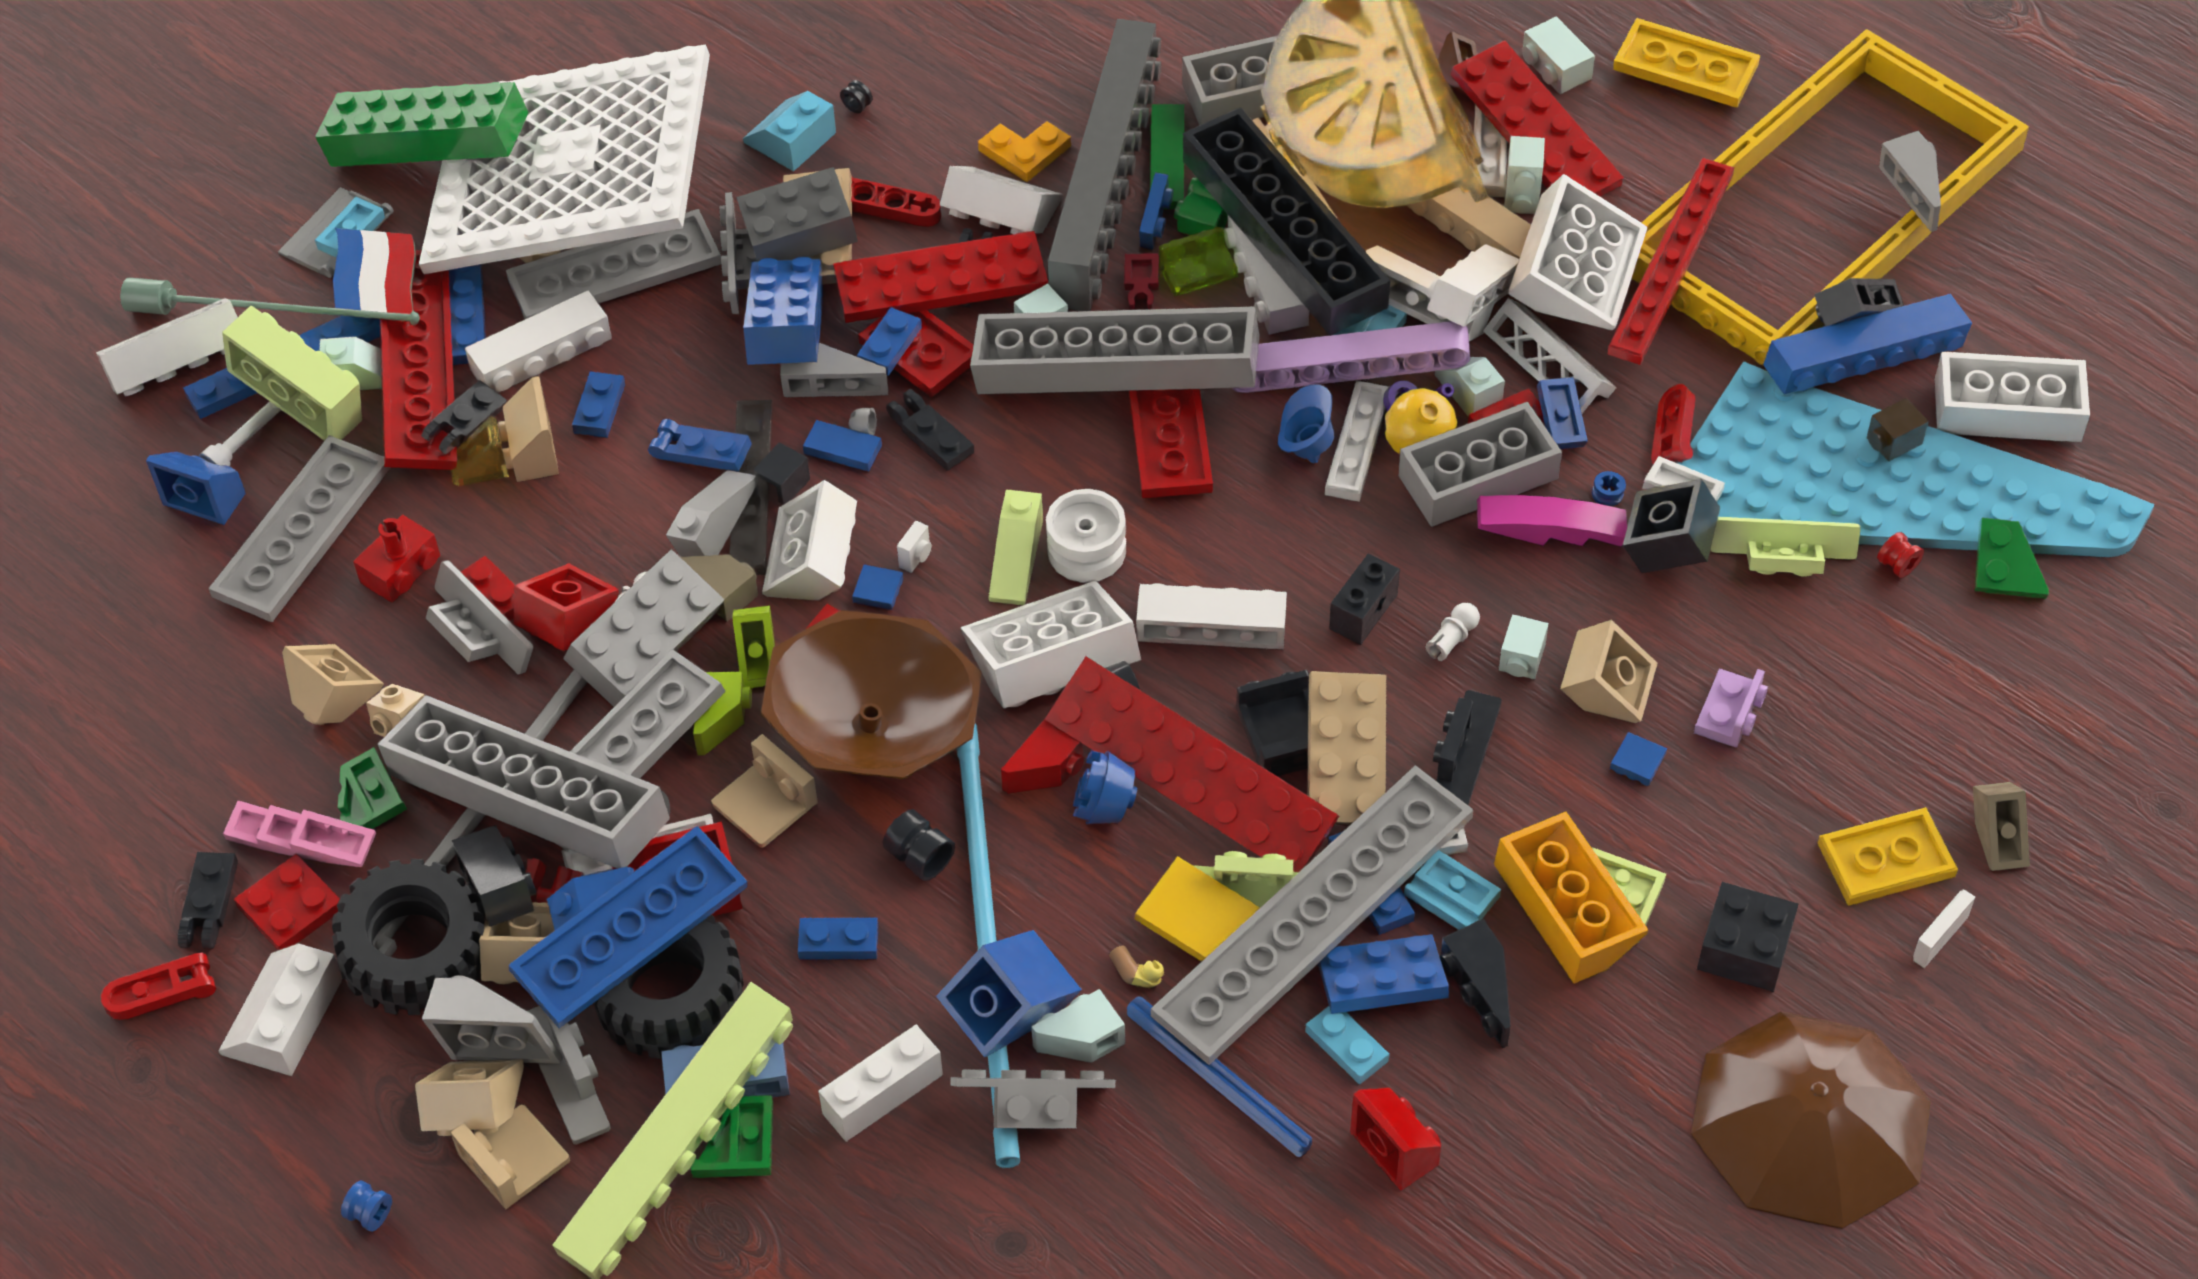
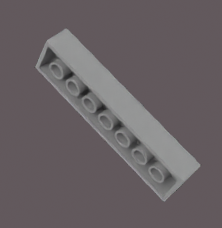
M1255 307L979 314L970 366L977 394L1255 387L1260 335Z
M427 695L378 743L390 776L617 869L627 867L670 819L659 786Z

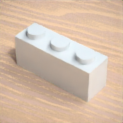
M914 1025L819 1090L822 1114L847 1142L941 1077L943 1071L940 1051L918 1025Z

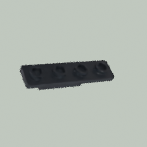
M1471 690L1465 692L1464 698L1459 697L1455 711H1447L1443 725V732L1447 733L1445 741H1437L1433 755V762L1438 763L1436 781L1468 806L1502 704V699L1499 697Z

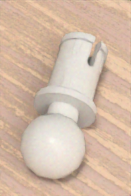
M1461 603L1453 608L1451 617H1447L1442 621L1441 629L1426 644V651L1432 658L1436 659L1437 655L1441 652L1438 656V661H1443L1458 642H1463L1468 637L1467 631L1474 629L1479 623L1480 614L1477 607L1471 603Z

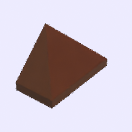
M1452 31L1447 34L1430 78L1463 90L1451 76V70L1453 66L1477 55L1475 41Z

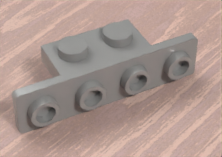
M732 192L725 193L726 205L719 206L721 226H726V230L720 231L722 251H727V256H721L723 276H728V281H722L724 302H730L732 314H739L738 289L749 288L752 261L757 260L747 229H736Z
M449 560L441 562L434 587L446 602L430 606L426 619L468 662L498 654L517 674L525 673L533 645Z
M540 1006L528 1010L527 1012L535 1016L562 1055L561 1064H538L573 1144L577 1145L608 1132L611 1129L610 1123L598 1099L592 1080L599 1075L591 1055L582 1056L579 1047L584 1045V1041L576 1022L570 1025L566 1023L559 1029Z
M963 1069L962 1077H951L950 1081L951 1086L994 1087V1128H1076L1077 1088H1115L1116 1084L1114 1079H1104V1071H1080V1078H1065V1071L1041 1070V1078H1026V1070H1001V1078H986V1070Z

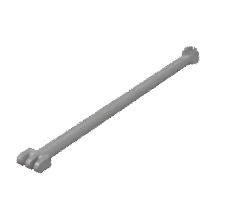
M576 670L572 671L525 732L526 735L544 740L587 684V681ZM467 808L424 865L431 866L433 862H437L447 866L456 854L452 840L471 834L485 817V814ZM409 915L398 917L382 927L373 941V946L381 953L391 957L397 949L395 940L391 938Z

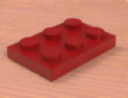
M928 310L907 313L920 318L922 328L893 369L932 398L971 367L974 344ZM883 317L877 319L858 334L859 343L864 346Z

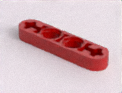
M852 177L851 202L853 212L924 227L933 226L941 220L940 200L932 194ZM861 193H868L872 196L866 201L855 199ZM891 200L903 202L900 207L896 208L886 205Z

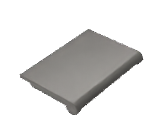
M340 187L278 251V254L331 278L334 275L337 258L318 250L315 239L355 197L383 208L385 219L373 231H376L394 210L388 203L380 204L352 190L347 191Z

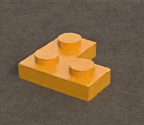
M1048 121L1025 139L1000 123L978 141V151L1025 182L1032 179L1071 147V136Z

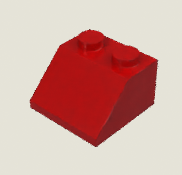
M568 563L514 585V625L554 645L557 649L568 650L570 645L615 603L619 596V589Z
M1391 1088L1360 1089L1353 1094L1350 1133L1400 1191L1439 1165L1441 1153L1440 1138L1431 1127H1424L1416 1118L1415 1111L1407 1099L1404 1097L1399 1098Z

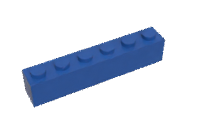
M1947 294L1772 340L1763 365L1783 394L1805 391L1817 385L1835 383L1847 377L1858 374L1864 375L1884 367H1894L1903 362L1918 358L1924 359L1940 352L1954 351L1963 346L1972 322L1953 296Z

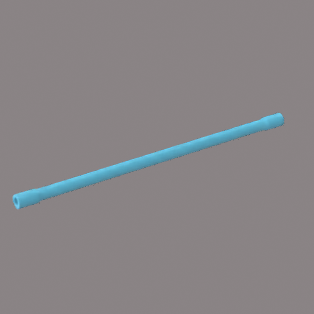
M975 723L973 739L957 748V756L960 759L976 937L979 950L982 945L996 941V930L979 769L978 729ZM1007 1045L988 1056L990 1078H1001V1070H1009ZM991 1087L992 1105H993V1115H994V1087ZM994 1128L996 1165L1002 1168L1017 1166L1020 1163L1017 1128Z

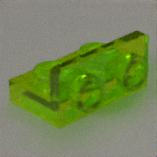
M1222 227L1204 230L1159 246L1160 271L1174 296L1238 277V267L1224 244L1225 232Z

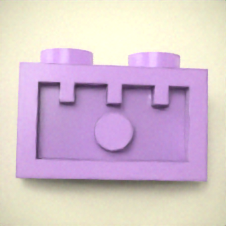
M1719 668L1695 725L1694 733L1737 748L1742 735L1749 736L1756 719V715L1752 714L1754 706L1761 708L1768 690V686L1762 685L1765 671L1757 669L1752 680Z

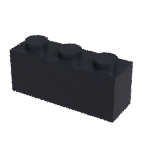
M494 825L452 840L461 873L467 884L471 885L475 890L478 903L482 905L483 914L489 927L534 911L530 896L536 894V889L530 873L525 871L520 855L515 853L509 836L503 838L497 826Z

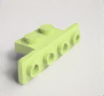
M1718 517L1711 551L1715 553L1747 554L1749 569L1761 574L1770 575L1776 572H1791L1798 576L1824 574L1825 558H1857L1860 526L1854 523Z
M1237 851L1225 852L1224 856L1215 855L1214 867L1194 866L1260 908L1299 873L1293 872V860H1286V857L1283 855L1265 854L1263 858L1247 857L1245 853Z

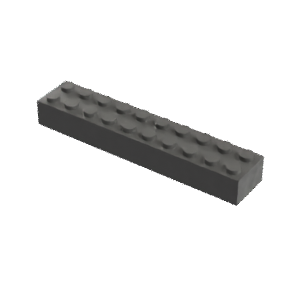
M1117 19L1048 259L1049 285L1065 301L1068 309L1091 311L1093 300L1099 299L1101 295L1102 279L1099 278L1101 274L1107 273L1109 254H1106L1107 249H1113L1115 244L1116 229H1113L1114 224H1120L1123 206L1120 202L1121 199H1127L1129 191L1127 176H1133L1136 164L1134 151L1139 152L1141 149L1142 132H1140V129L1147 126L1149 108L1146 107L1147 104H1153L1155 96V85H1153V82L1159 81L1161 75V61H1156V58H1159L1161 38L1156 37L1155 23Z

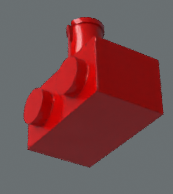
M403 514L398 519L388 518L383 520L384 525L380 523L378 526L380 536L353 561L360 583L391 603L402 593L407 592L413 582L423 572L432 568L441 556L435 534Z

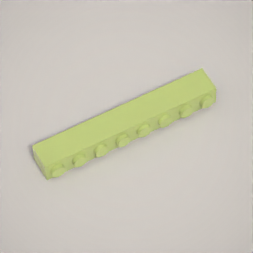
M750 982L553 1243V1247L559 1256L592 1279H600L603 1274L608 1276L616 1268L621 1259L619 1254L628 1240L634 1242L644 1230L647 1223L644 1218L653 1206L658 1209L666 1201L671 1192V1187H669L678 1173L684 1175L692 1166L696 1158L694 1151L703 1140L708 1142L712 1139L721 1124L718 1119L727 1107L733 1109L739 1103L745 1092V1089L742 1087L750 1076L757 1077L763 1071L769 1060L767 1054L774 1044H782L789 1036L793 1028L791 1023L793 1019L788 1006Z

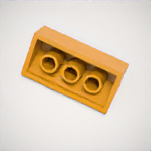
M1567 812L1500 838L1494 866L1574 984L1609 969L1647 935L1648 928Z

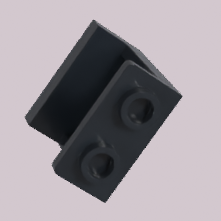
M1308 670L1286 672L1279 677L1263 681H1251L1244 686L1238 687L1236 709L1257 764L1276 776L1308 769Z

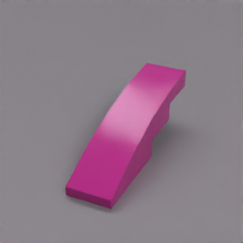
M1525 495L1479 496L1477 499L1478 529L1539 545H1544L1549 538L1583 546L1591 538L1622 546L1627 530L1626 510L1593 502Z

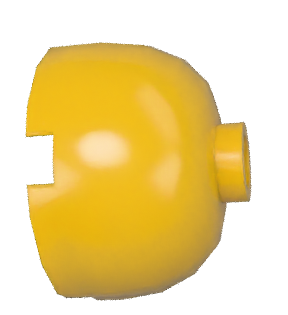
M1425 388L1412 389L1399 396L1385 415L1386 439L1394 451L1399 454L1402 448L1456 429L1457 426L1455 411L1449 401L1438 392Z

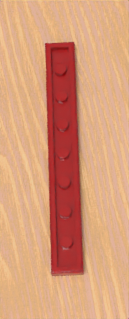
M1706 158L1701 159L1608 346V355L1641 365L1733 177L1735 167Z

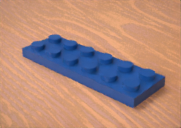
M697 825L508 965L509 971L560 1029L745 890L748 881Z

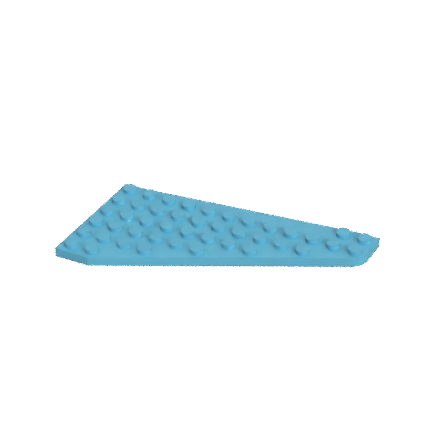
M1744 361L1690 443L1693 457L1682 463H1677L1725 483L1724 490L1717 501L1720 506L1718 517L1854 523L1860 526L1859 544L1884 545L1892 535L1902 532L1908 537V542L1911 545H1918L1922 548L1977 550L1979 522L1981 518L2019 521L2033 553L2115 557L2125 554L2133 548L2154 508V504L2102 483L2094 482L1927 426L1922 445L1888 461L1879 451L1872 448L1866 438L1872 415L1881 410L1814 387L1805 391L1783 394L1768 371Z

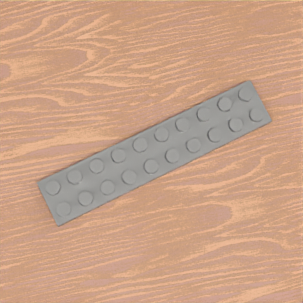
M1415 765L1151 1008V1017L1210 1065L1473 818L1474 810Z

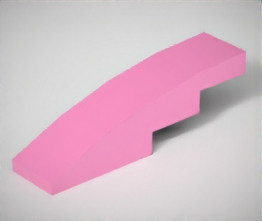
M237 801L223 835L229 841L288 856L297 854L303 859L362 867L376 832L369 828L304 809L300 814L273 805L266 809Z

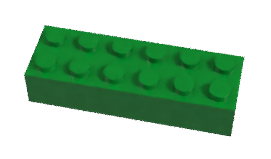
M492 82L487 84H462L456 86H432L363 92L347 91L336 94L315 138L330 167L509 157L529 112L515 82Z

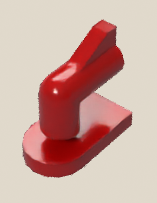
M527 859L526 873H530L536 889V894L530 896L532 903H548L547 899L571 879L584 875L583 872L558 866L551 890L542 888L540 886L547 866L539 859Z

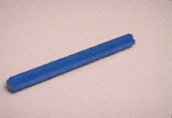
M1136 997L1129 1003L1127 1015L1293 1154L1301 1157L1311 1148L1312 1137L1218 1059H1215L1208 1065L1151 1017V1008L1153 1006L1143 997Z

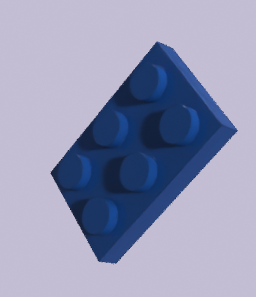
M1432 934L1338 946L1332 949L1318 963L1331 1014L1449 998V985Z

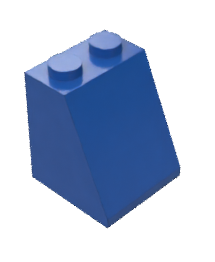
M1031 930L982 945L936 997L980 1053L987 1057L1032 1031L1031 1026L1035 1025L1044 1015L1048 1013L1055 1014L1064 1009L1082 989L1037 933Z

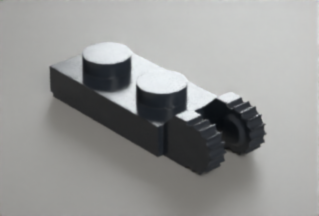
M479 380L430 421L421 436L430 441L443 430L448 435L441 441L439 450L448 454L457 445L464 444L503 410L507 400Z
M909 389L903 393V400L915 413L911 417L896 401L886 405V411L902 428V432L946 471L975 452L974 444L929 404L926 406L922 397L916 394L915 391Z
M197 852L177 934L178 946L180 948H190L196 926H203L201 934L203 949H214L219 928L223 927L237 869L238 860L235 853Z

